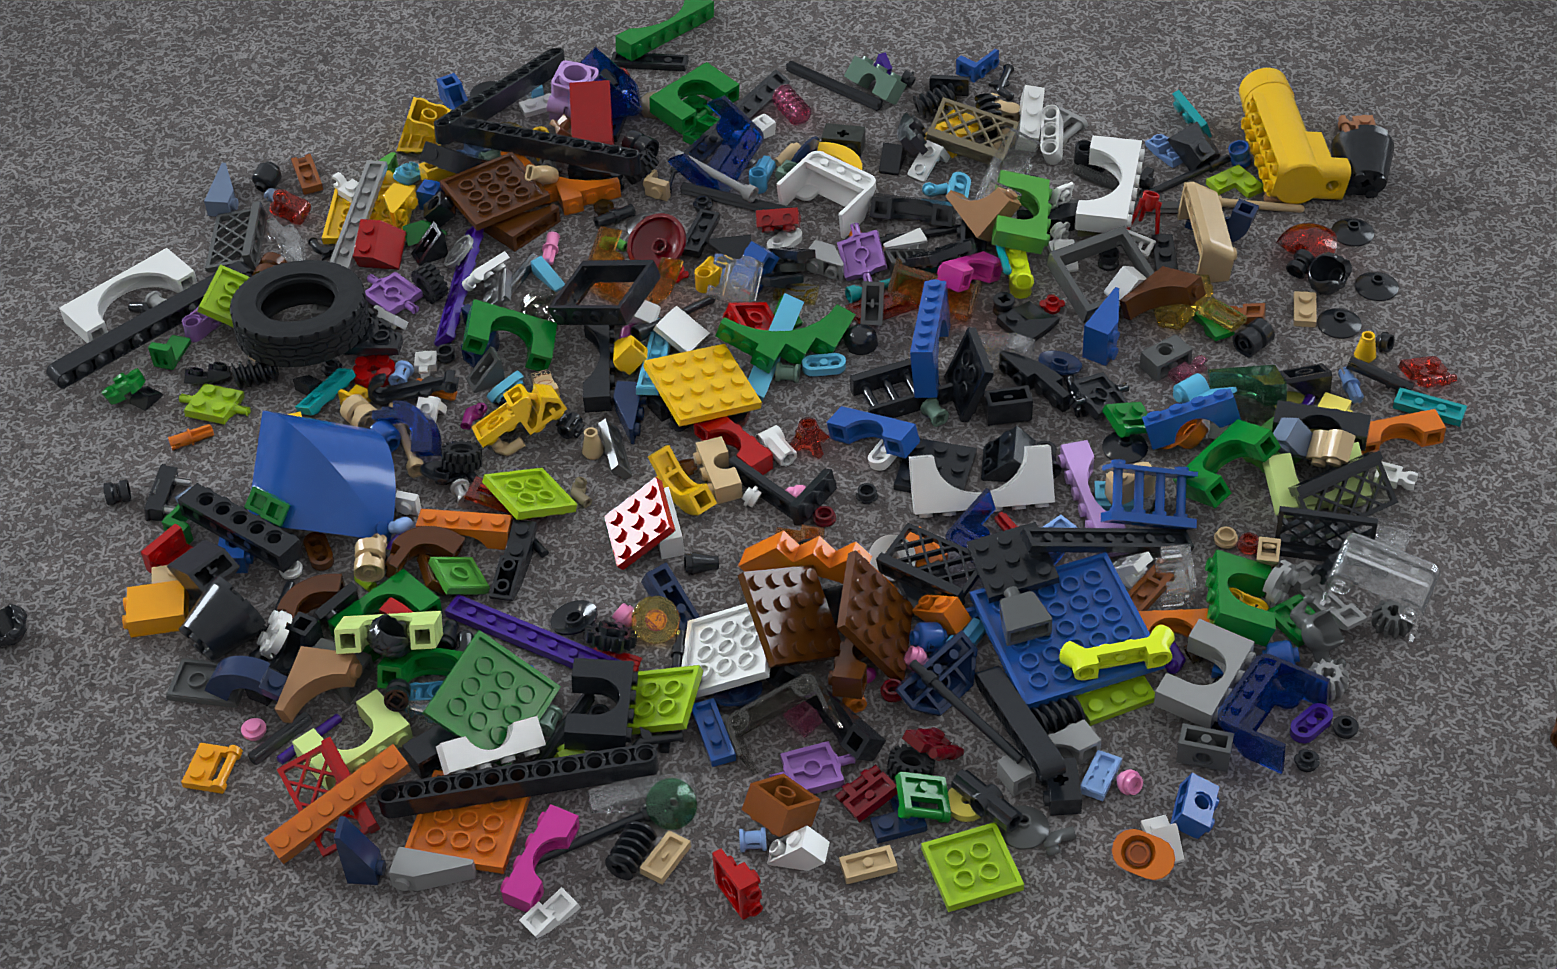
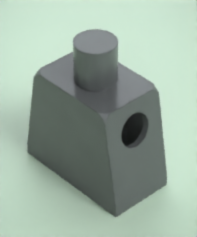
M1014 586L1004 591L1005 598L1000 600L999 614L1007 646L1052 634V617L1034 592L1029 591L1020 594L1018 588Z

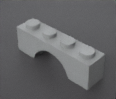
M1085 720L1072 723L1065 729L1048 735L1062 757H1076L1077 765L1093 759L1097 750L1101 751V739ZM1008 755L1003 756L997 761V776L1013 797L1035 787L1036 775L1025 758L1019 764L1014 762Z

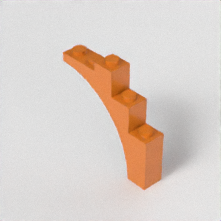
M501 151L500 153H501V156H502V155H505V154H507V153H509V152ZM515 154L525 167L528 164L534 165L524 155ZM559 177L557 182L553 184L540 183L550 194V201L544 204L559 201L564 216L582 212L585 205L594 204L601 199L612 200L621 197L618 177L604 180H575Z
M783 530L746 548L738 567L746 572L814 565L818 577L843 584L848 553L856 550L869 563L871 562L872 555L857 542L835 550L820 536L799 545ZM884 577L892 586H894L886 577Z

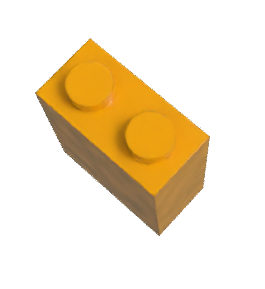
M178 580L127 587V597L123 598V606L126 615L122 616L124 629H128L131 638L179 631V628L189 614L188 591Z

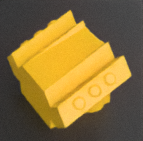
M413 97L396 152L420 154L422 153L425 141L437 144L434 121L452 109L441 104L431 103L424 98Z

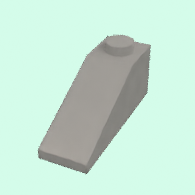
M404 847L398 848L388 872L392 887L400 891H420L475 879L477 876L475 863L472 859Z

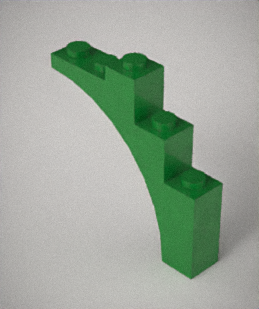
M836 304L831 312L820 321L807 327L790 331L755 329L724 317L720 322L715 337L752 356L751 364L770 373L780 357L794 365H801L809 351L816 354L834 353L844 338L847 329L850 328L856 314Z

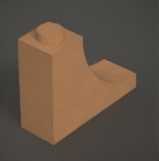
M998 187L987 197L970 201L963 194L952 190L946 195V198L974 235L988 242L992 240V229L997 215L1012 217L1021 206L1017 199L1018 195L1010 188Z
M301 646L274 709L280 719L285 723H292L301 708L315 696L334 688L354 687L357 678L362 673V665L355 653L336 654L335 650Z

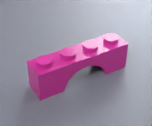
M983 251L942 262L937 271V280L947 281V288L961 292L969 289L971 279L987 283L998 281L1001 276L1002 266L998 257Z
M551 804L546 812L543 811L540 814L534 834H529L522 856L518 855L516 857L512 874L504 879L500 888L503 902L524 912H528L538 901L540 902L544 894L543 882L535 873L537 863L546 853L552 850L569 849L580 828L578 815Z

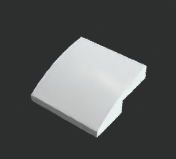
M678 306L666 314L653 329L681 353L694 350L710 334Z

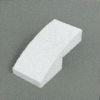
M561 887L543 905L538 901L519 921L536 938H539L552 931L581 907Z

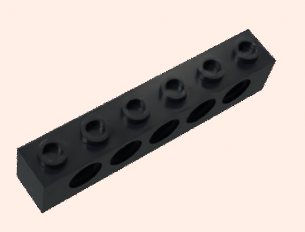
M196 483L177 499L182 516L283 573L303 556L301 541L296 535H290L278 525H272L261 518L260 515H254L243 506H238L231 502L227 497L218 495L209 487Z

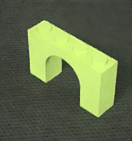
M1359 442L1353 444L1349 460L1362 455ZM1291 453L1272 455L1266 462H1263V467L1274 512L1278 516L1280 506L1299 508L1295 496H1291L1288 488L1300 482L1296 476ZM1354 477L1349 478L1345 488L1356 492L1360 480ZM1364 482L1361 495L1368 498L1371 497L1370 484ZM1335 488L1326 493L1324 497L1335 501L1339 489ZM1343 492L1339 504H1351L1354 495ZM1308 496L1303 500L1308 509L1314 510L1318 498ZM1358 498L1355 507L1365 505L1367 501ZM1323 501L1320 509L1329 508L1331 511L1333 505ZM1284 515V518L1294 517V516Z
M441 611L388 614L396 618L397 621H403L407 624V634L410 639L411 650L436 648L443 636ZM383 614L344 616L334 629L336 654L361 653L364 647L369 644L366 641L369 625L372 623V620Z
M377 689L356 701L359 716L373 730L372 735L359 747L348 750L338 749L351 774L392 744L398 749L413 738L410 724L399 712H393L385 706L384 696ZM314 728L292 741L297 757L322 744L321 741L324 739ZM322 753L311 759L309 767L322 770L325 761ZM328 766L326 771L331 772ZM311 772L318 780L320 774ZM325 775L322 785L326 790L332 789L336 784V779Z

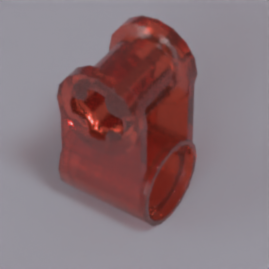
M278 189L273 193L274 201L269 207L272 214L298 225L303 224L311 211V204L307 200L299 198L283 189Z

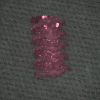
M783 84L773 93V104L791 124L799 125L808 121L811 116V108L790 85Z

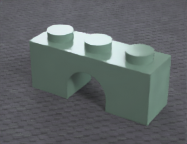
M855 55L844 77L866 89L876 79V85L872 93L896 105L907 84L900 81L902 77L894 72H891L889 75L886 73L888 69L880 64H877L875 67L872 65L874 61L866 56H863L861 59Z

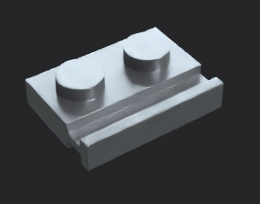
M504 268L502 274L497 273L484 282L483 302L502 307L504 306V301H511L512 272L509 269Z

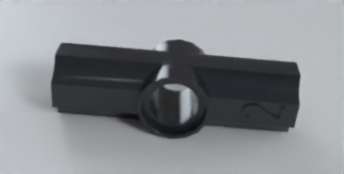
M961 769L956 773L951 781V787L969 801L972 810L978 816L985 817L987 815L1006 832H1012L1018 827L1022 821L1023 814L1004 799L1002 792L996 785L991 783L986 785L968 770Z

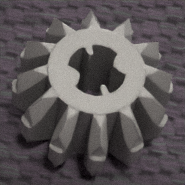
M1323 658L1320 663L1313 662L1311 668H1308L1305 677L1307 690H1311L1312 697L1320 695L1321 701L1328 697L1332 702L1335 697L1341 698L1349 686L1348 671L1343 670V664L1335 665L1333 660L1329 663Z

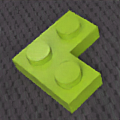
M1239 164L1206 179V185L1216 191L1218 195L1233 188H1236L1248 199L1264 192L1263 184Z

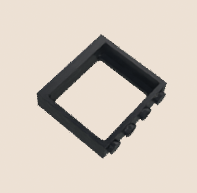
M585 260L581 262L549 305L548 310L557 325H628L660 280L661 275L654 260ZM634 282L618 305H579L596 283Z

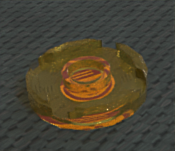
M646 597L636 605L632 612V628L638 634V637L647 643H665L673 638L679 629V611L674 603L665 597Z

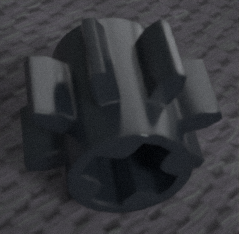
M569 412L567 415L564 413L557 419L558 422L555 425L558 427V434L565 439H571L572 436L578 438L583 432L582 428L585 426L582 424V417L575 412Z

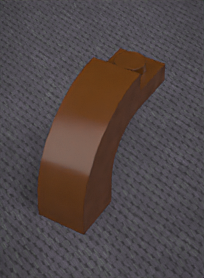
M421 526L405 531L392 543L390 556L385 563L388 566L385 576L390 578L403 569L408 561L419 557L421 553L430 557H457L462 551L465 537L452 530L437 526Z
M322 574L299 582L283 596L277 611L287 612L292 615L293 619L298 612L307 614L321 607L345 587L342 574Z

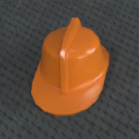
M1201 418L1190 420L1178 430L1175 443L1161 448L1170 449L1177 445L1184 449L1194 448L1208 433V428Z
M1129 829L1120 833L1113 842V858L1118 866L1128 872L1146 879L1157 880L1170 874L1174 867V850L1168 842L1141 830Z

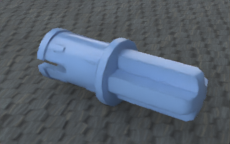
M1343 367L1345 374H1343L1341 369L1338 372L1339 378H1341L1343 383L1342 388L1348 393L1352 403L1358 402L1360 404L1364 398L1360 389V382L1355 378L1352 370Z

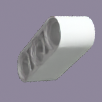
M1047 105L1041 113L1040 148L1046 163L1050 165L1058 164L1063 157V119L1056 105Z

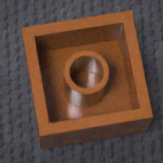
M783 773L750 783L742 810L752 820L759 822L769 829L771 834L781 837L805 826L811 827L821 799Z

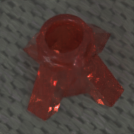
M802 418L795 430L796 434L790 446L795 451L809 450L812 452L813 457L820 459L824 455L820 441L824 443L829 438V435L819 427L814 418Z

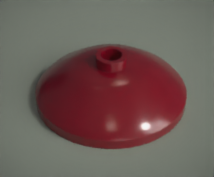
M657 213L647 216L630 233L627 242L629 259L654 260L659 272L666 270L668 266L673 265L680 258L686 244L685 229L680 221L672 215Z

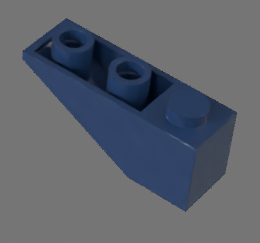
M617 381L613 396L615 412L630 443L635 444L636 436L641 434V423L639 422L644 420L645 411L643 405H647L646 395H636L637 382Z

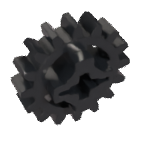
M602 620L599 624L592 623L591 625H586L584 640H586V643H592V646L597 647L599 651L621 653L623 649L627 651L635 649L638 634H635L634 630H629V627H624L625 624Z

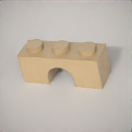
M722 436L697 442L696 452L693 453L694 461L697 466H701L700 475L702 481H707V485L717 504L742 498V482L736 468L722 469L729 467V454Z

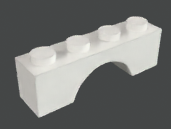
M535 716L509 725L505 741L497 749H480L464 736L440 743L436 746V750L444 775L467 772L468 769L475 767L477 770L488 769L492 767L491 763L496 761L506 764L515 761V756L524 754L525 758L540 753L539 749L544 747L546 743L538 717Z

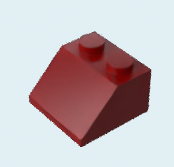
M360 219L353 253L357 265L366 268L399 270L407 234L406 231L381 220Z

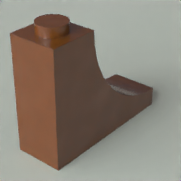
M553 203L539 210L517 214L484 228V232L516 252L561 222L559 206Z
M1162 266L1120 299L1119 302L1124 319L1132 320L1139 314L1160 306L1173 304L1192 306L1205 296L1206 292L1201 276Z

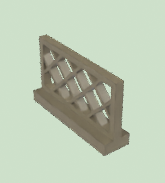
M943 97L932 125L927 131L926 140L944 147L946 151L1002 169L1019 122ZM945 105L953 107L955 112L946 116L943 109ZM967 112L973 114L974 119L967 122L964 121L962 114ZM958 116L962 124L952 127L949 119ZM989 119L994 125L984 128L981 121ZM944 121L949 128L944 131L935 129L937 124ZM977 123L980 130L971 134L967 126ZM1004 125L1013 127L1011 132L1004 135L999 128ZM964 128L967 136L962 138L956 136L954 131ZM996 129L999 137L990 140L986 132ZM983 134L987 142L982 144L976 143L974 137ZM1002 141L1005 148L1003 151L995 149L993 144Z

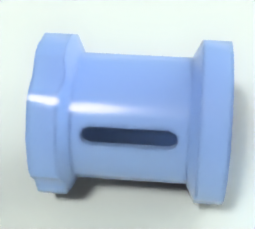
M401 360L396 362L395 371L388 379L390 385L408 382V378L414 373V367L407 361Z
M765 827L756 831L739 829L741 853L747 849L767 851Z

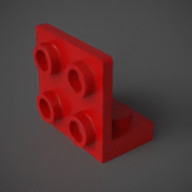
M174 524L141 551L146 570L152 574V567L168 565L193 547L186 543L182 527Z

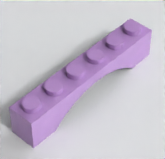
M1088 440L1061 445L1057 461L1061 468L1064 469L1066 484L1071 485L1073 500L1078 502L1079 515L1085 518V528H1126L1123 524L1101 522V513L1106 511L1096 502L1088 485L1094 467V454ZM1107 553V554H1108L1109 557H1114V556H1119V555H1124V554H1129V553Z

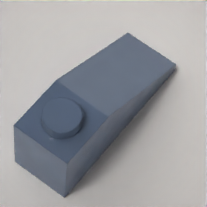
M221 163L204 200L208 216L217 217L218 214L234 212L238 209L239 202L235 198L226 163Z
M1281 418L1273 432L1281 446L1278 452L1280 454L1291 453L1292 457L1311 461L1306 459L1313 433L1299 418Z

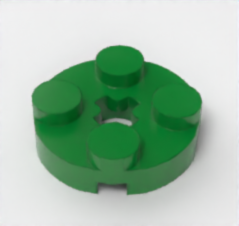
M135 368L127 375L124 373L117 375L113 379L115 383L106 387L101 393L111 405L117 404L126 399L124 395L129 392L133 395L146 380L141 371Z

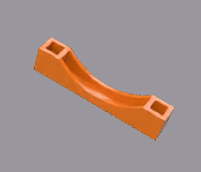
M392 744L264 839L279 860L285 864L302 852L340 816L376 794L382 786L393 784L411 771L409 764L395 745Z

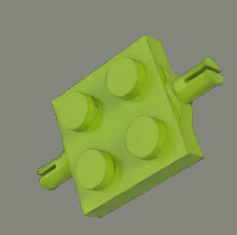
M204 384L193 396L183 393L179 396L180 403L188 404L184 409L185 417L225 425L235 414L249 416L251 412L250 407L240 405L245 398L244 391Z

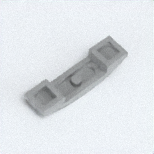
M1307 561L1296 565V571L1300 573V576L1294 588L1303 597L1306 594L1313 595L1314 602L1309 605L1316 612L1329 608L1338 627L1342 630H1349L1367 621L1368 617L1354 604L1345 605L1325 585H1321V576L1318 574L1312 576L1310 574L1314 568Z

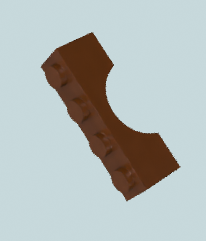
M845 636V641L840 643V655L836 656L834 660V671L829 672L828 684L832 686L833 696L862 699L867 687V664L859 660L867 656Z

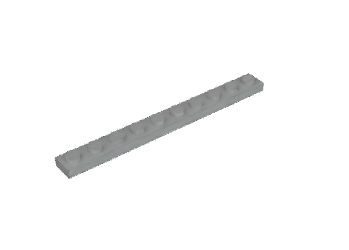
M367 160L330 262L340 264L350 270L352 269L355 261L353 253L360 219H370L388 169L387 161ZM314 304L311 315L312 317L320 315L330 307Z

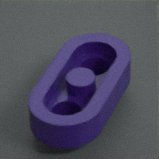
M1315 703L1309 706L1291 722L1289 731L1291 738L1298 743L1313 741L1331 725L1333 718L1332 709L1322 703Z

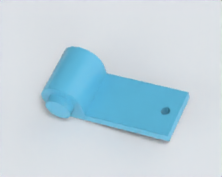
M1196 373L1174 385L1173 397L1177 402L1183 404L1198 396L1211 395L1219 389L1230 388L1232 393L1237 392L1236 387L1210 389L1206 379L1201 374Z

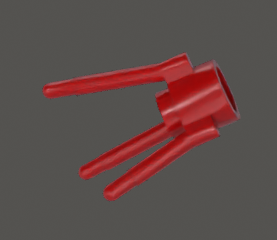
M1145 190L1142 198H1139L1134 214H1132L1133 224L1140 209H1142L1139 217L1140 222L1143 221L1146 211L1153 212L1156 209L1155 234H1159L1160 209L1162 202L1159 201L1160 195L1158 193Z

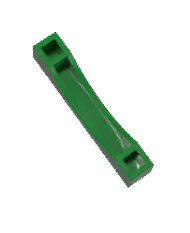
M685 0L681 10L672 18L656 25L625 30L615 36L616 52L630 61L641 57L713 18L714 1Z

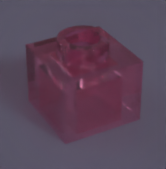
M801 698L783 714L789 726L804 738L823 722L817 711Z

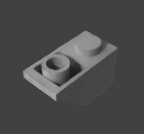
M815 240L809 249L815 250L816 258L807 259L808 263H805V270L829 277L830 279L843 281L844 263L835 246Z

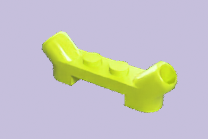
M1005 247L1012 273L1008 275L1010 293L1018 299L1027 298L1031 295L1034 284L1026 251Z
M1158 625L1147 638L1129 639L1124 642L1103 644L1092 648H1084L1069 641L1063 645L1059 658L1062 664L1072 668L1074 677L1077 680L1098 678L1099 669L1142 661L1145 662L1147 669L1168 664L1172 660L1169 648L1173 644L1175 637L1169 627Z

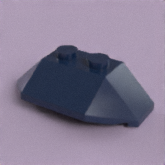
M961 630L935 650L921 664L928 671L932 670L938 675L939 681L958 698H961L974 685L978 649ZM912 671L900 682L895 691L911 710L941 716L952 705L933 688H928L921 681L922 678Z

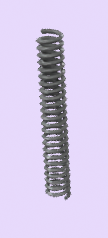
M1075 164L1073 168L1074 175L1111 190H1115L1120 184L1116 178L1105 175L1102 172L1100 173L1097 170H1092V168L1081 164L1077 166ZM1138 188L1137 200H1139L1143 193L1142 188Z

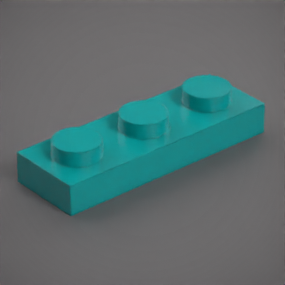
M1177 90L1172 93L1175 100L1173 106L1178 113H1183L1182 116L1187 124L1198 122L1208 137H1212L1207 122L1181 91Z
M338 368L295 406L297 412L301 411V414L310 416L319 413L321 407L327 402L332 401L340 389L350 385V381L356 377L353 369Z
M1404 388L1399 389L1393 403V409L1407 413L1435 409L1443 423L1458 427L1461 426L1467 410L1466 405Z

